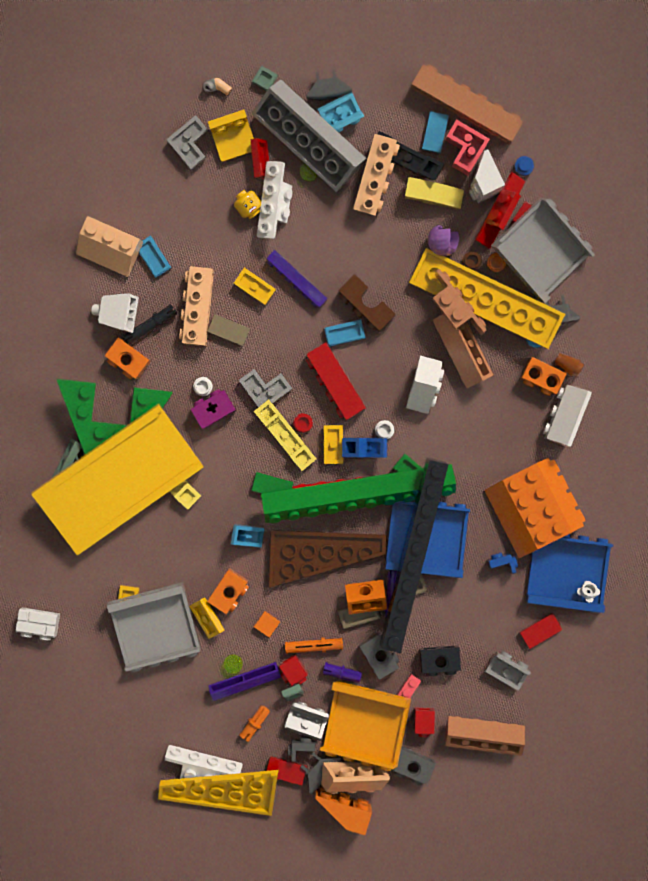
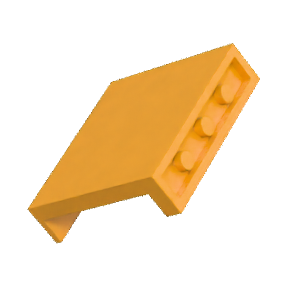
M342 681L333 682L332 690H334L324 746L320 747V751H324L325 755L336 757V755L343 756V759L346 761H362L361 764L365 766L378 765L384 771H391V769L398 767L411 698Z

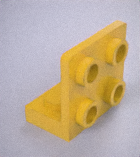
M245 110L208 121L222 162L252 152L250 139H254Z

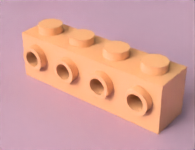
M374 134L354 210L375 216L377 212H381L384 202L380 200L382 193L386 194L389 182H385L387 174L391 175L394 167L391 160L393 155L397 156L400 146L396 144V139Z
M190 266L189 271L185 273V282L188 283V288L183 293V301L186 302V308L182 309L181 320L184 321V328H180L179 339L182 340L183 344L207 346L214 270L211 268Z

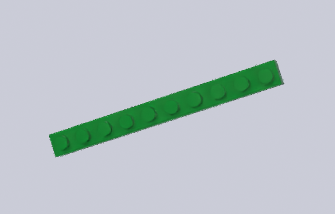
M452 464L448 465L441 493L442 496L456 493V480ZM424 468L263 493L261 498L265 523H278L288 519L297 520L307 516L316 517L326 513L335 514L345 510L354 511L364 507L373 508L383 504L392 505L399 501L411 502L417 497Z

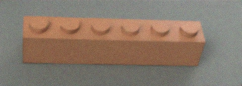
M422 65L411 85V89L503 142L511 144L523 123L519 115L504 111L503 106L498 103H490L487 101L488 98L480 93L476 95L471 92V88L467 85L455 83L451 76L447 74L443 76L437 72L438 70L434 66Z

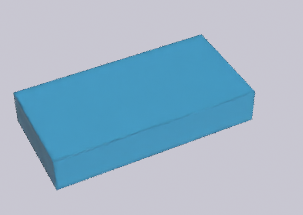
M430 111L422 150L441 154L449 115Z
M151 235L142 240L143 244L139 253L154 277L157 278L170 270L171 266Z
M362 320L324 328L329 347L365 339Z

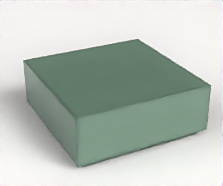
M261 65L252 83L267 92L269 87L275 83L278 75Z
M300 684L281 691L286 701L304 695Z

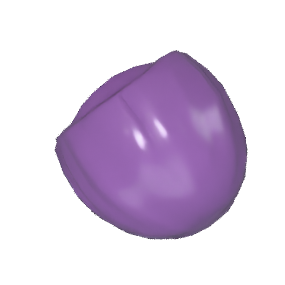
M440 225L433 227L428 234V245L431 251L441 256H448L456 251L459 243L458 232H451V229H443Z

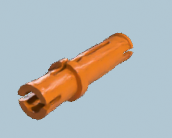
M321 637L320 640L285 642L286 654L315 651L326 653L328 650H343V638L325 639V637ZM309 645H312V647H299V648H296V646H309Z

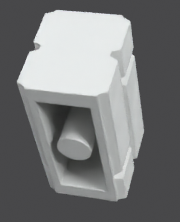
M22 607L18 613L16 632H20V636L23 637L39 635V639L51 640V638L57 636L60 613Z

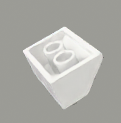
M488 149L484 151L479 160L470 185L471 190H469L473 201L477 200L478 204L498 195L505 186Z
M564 385V388L560 387L557 394L559 401L557 406L553 405L550 412L552 419L550 424L546 423L543 434H545L544 439L564 447H571L592 392L571 385Z

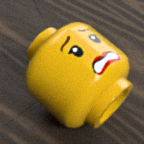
M243 190L235 196L237 200L234 202V207L242 218L248 217L251 219L260 213L261 200L254 191L246 192Z

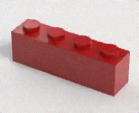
M326 342L306 354L308 358L305 361L310 369L315 368L318 373L315 376L321 386H326L328 391L325 394L330 402L335 401L338 407L335 410L341 419L344 417L347 420L366 409Z

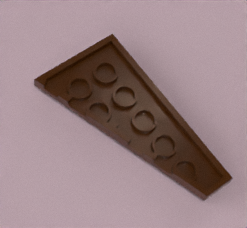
M271 530L269 588L386 554V535Z

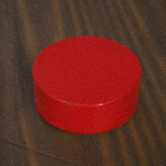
M299 414L294 419V427L299 432H308L313 426V420L308 414Z

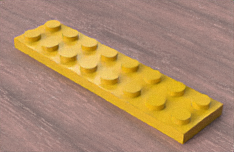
M427 248L425 249L409 282L410 284L436 296L445 288L436 278L435 273L438 269L442 272L445 271L451 279L450 283L454 288L457 287L461 291L462 299L472 305L475 315L549 349L565 316L564 313L451 259L437 255Z

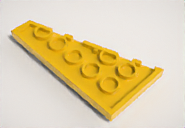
M278 770L160 780L158 799L272 816Z

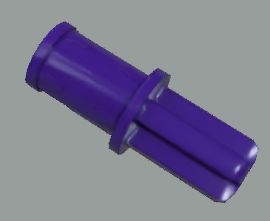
M327 662L323 671L324 675L356 683L360 682L362 673L359 671L345 668L344 665L341 667Z

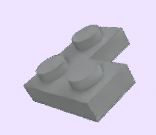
M195 115L166 140L191 170L206 159L204 154L195 145V142L204 136L208 129Z
M255 369L239 380L258 407L268 399L271 403H274L292 390V387L281 373L267 384L264 383Z

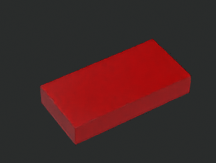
M250 139L254 178L264 179L266 163L269 161L267 140Z
M550 613L521 630L520 634L528 648L531 649L563 629L554 614Z
M270 756L266 770H278L277 779L298 785L303 784L306 773L301 768L302 764Z

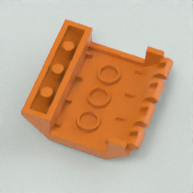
M544 459L484 490L518 558L584 526L583 522L586 521L581 510L575 509L578 504L572 493L566 492L569 487L563 475L558 476L557 473L560 472V469L555 460Z

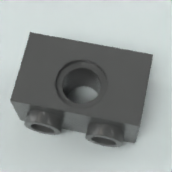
M377 633L360 643L359 646L380 680L399 668L397 663L400 660L395 652L391 653L381 648L379 644L381 635ZM380 650L386 652V657L382 660L375 657L376 653Z
M402 746L398 767L392 770L399 777L404 778V776L411 778V781L417 785H422V783L427 785L436 762L429 757ZM410 763L418 765L415 771H410L407 767Z

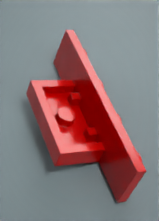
M510 173L505 186L497 197L475 239L488 249L491 248L500 229L504 230L521 197L519 193L526 181L515 173Z

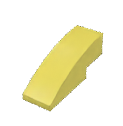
M408 177L405 199L461 209L464 190Z

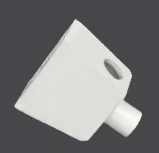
M132 294L105 295L101 299V305L94 304L92 306V314L99 316L98 322L133 333L139 297Z

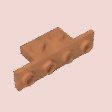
M438 269L435 276L445 289L434 296L432 300L455 330L469 320L482 336L486 332L485 322L480 317L477 318L473 313L474 308L472 305L462 299L461 291L457 287L454 288L448 274Z

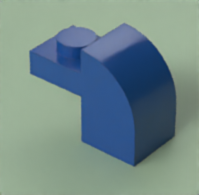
M342 438V457L387 458V438Z

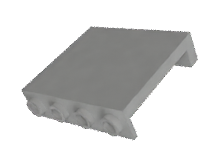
M541 197L491 247L539 301L546 303L550 299L549 294L588 256L594 257L595 254L591 251L593 249L592 246L579 237L581 233L574 226L571 227L568 224L569 219L566 215L557 211L556 203L550 198Z
M183 582L108 602L107 609L112 616L125 662V672H137L142 670V667L148 665L150 668L160 665V662L167 660L169 663L179 660V657L186 656L189 658L196 656L197 652H200L201 646Z

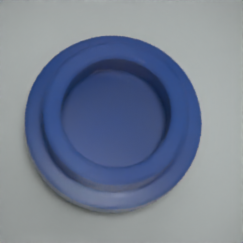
M522 156L515 162V170L522 176L529 175L534 169L533 160L527 156Z

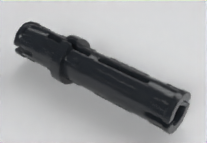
M169 304L163 310L153 313L152 317L135 327L133 333L127 332L123 334V337L126 340L133 336L127 340V343L131 345L157 326L164 325L163 322L178 313L175 309L168 313V311L174 308L172 304Z

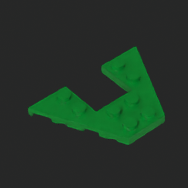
M56 378L85 455L127 426L125 424L92 421L96 383ZM133 387L129 424L157 404L163 408L172 395V391Z

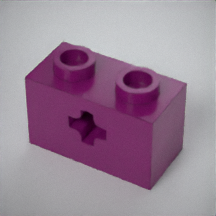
M217 389L209 394L211 398L205 401L202 398L193 403L194 407L191 408V411L202 429L236 411L225 390L220 391V389ZM210 403L213 405L217 404L218 407L215 408V413L207 410L210 408Z

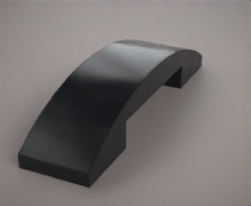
M381 131L378 132V135L395 139ZM399 142L396 143L400 146L397 156L393 155L392 162L419 176L436 181L445 165L444 163L430 156H425Z

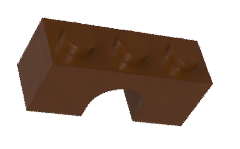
M354 274L338 290L341 294L339 298L346 305L350 303L354 307L352 311L359 318L363 316L368 321L366 325L372 331L377 330L380 332L396 314L383 301L374 308L366 307L362 302V295L368 290V286Z

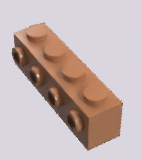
M444 314L433 319L436 329L466 388L493 376L467 322L455 330Z
M449 716L446 725L445 746L522 756L525 746V726Z

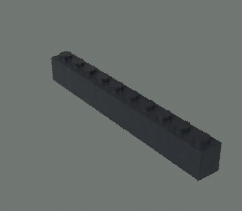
M426 457L379 643L384 650L401 653L449 465L445 461Z

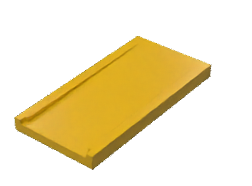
M157 404L32 491L31 495L76 555H79L201 470L204 466L162 407Z

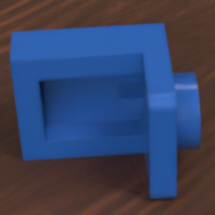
M502 552L491 555V559L487 560L490 568L508 564L512 574L516 573L515 568H518L515 556L512 557L510 553L502 555Z

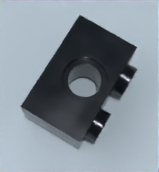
M458 645L420 648L421 671L423 674L426 673V676H437V672L454 675L457 674V671H461L460 649ZM438 657L446 659L445 664L442 666L436 665L435 660Z

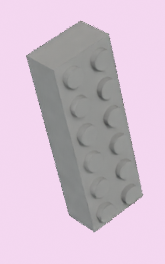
M282 80L269 87L252 112L254 117L336 192L348 183L366 159Z

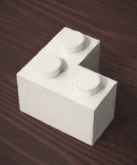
M420 356L406 408L428 414L430 407L435 406L437 396L434 395L435 393L439 394L442 383L438 381H442L444 370L441 369L442 361Z

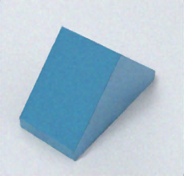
M234 524L231 544L262 547L264 528Z

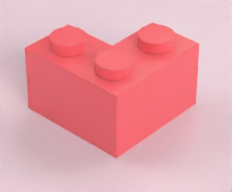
M457 119L445 141L461 150L452 167L469 176L490 139Z

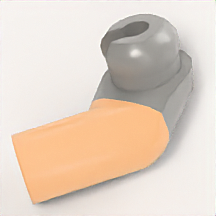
M220 78L206 80L203 84L205 92L220 90L227 96L232 90V87Z

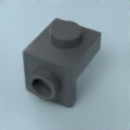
M300 737V740H292V745H288V757H292V762H296V751H315V740H312L310 737Z

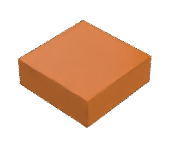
M264 611L254 627L270 638L280 621Z

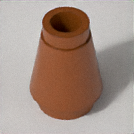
M559 353L554 362L571 377H578L585 365L581 363V360Z

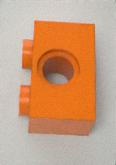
M119 337L105 354V357L108 358L107 363L114 368H117V366L124 370L122 374L130 380L133 377L138 379L151 362ZM125 355H130L132 358L129 365H124L122 362V358Z
M229 568L207 602L225 614L228 611L233 612L238 605L236 599L239 595L243 596L249 588L246 585L248 580ZM225 588H233L235 595L227 597L224 593Z
M383 580L345 585L349 615L387 610Z

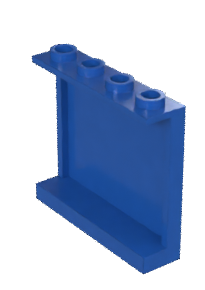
M399 501L392 504L385 569L398 571L415 502ZM439 502L421 571L422 574L463 578L465 542L470 512L466 505L454 504V507L447 506L446 502Z
M570 534L532 552L525 601L532 604L604 613L605 605L603 602L610 550L613 544L608 543L609 539L597 538V541H591L588 536L578 535V539L570 538ZM585 581L594 583L600 590L599 596H595L592 603H587L584 597L577 594L578 588H582Z

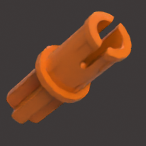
M261 705L253 717L248 719L249 722L239 734L240 737L249 742L257 729L261 728V724L270 713V710Z

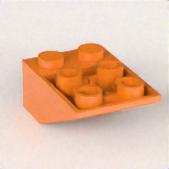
M323 787L315 791V799L346 830L366 835L372 815L371 804H368L369 801L362 798L355 800L350 798V795L342 792L330 794Z

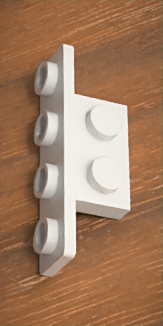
M267 161L257 230L258 238L275 239L277 222L287 223L290 215L289 205L292 197V185L283 182L284 162Z
M172 745L168 746L165 755V761L183 765L180 779L241 773L243 765L239 762Z

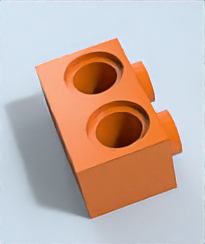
M530 357L520 379L524 380L523 384L533 388L535 385L541 388V393L551 396V394L556 395L567 373L534 357ZM531 368H535L538 371L536 379H532L529 376ZM549 376L553 377L556 381L554 387H549L546 383Z

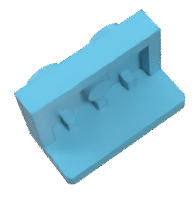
M352 92L317 109L320 116L337 132L342 131L343 127L349 124L354 125L360 122V118L364 117Z

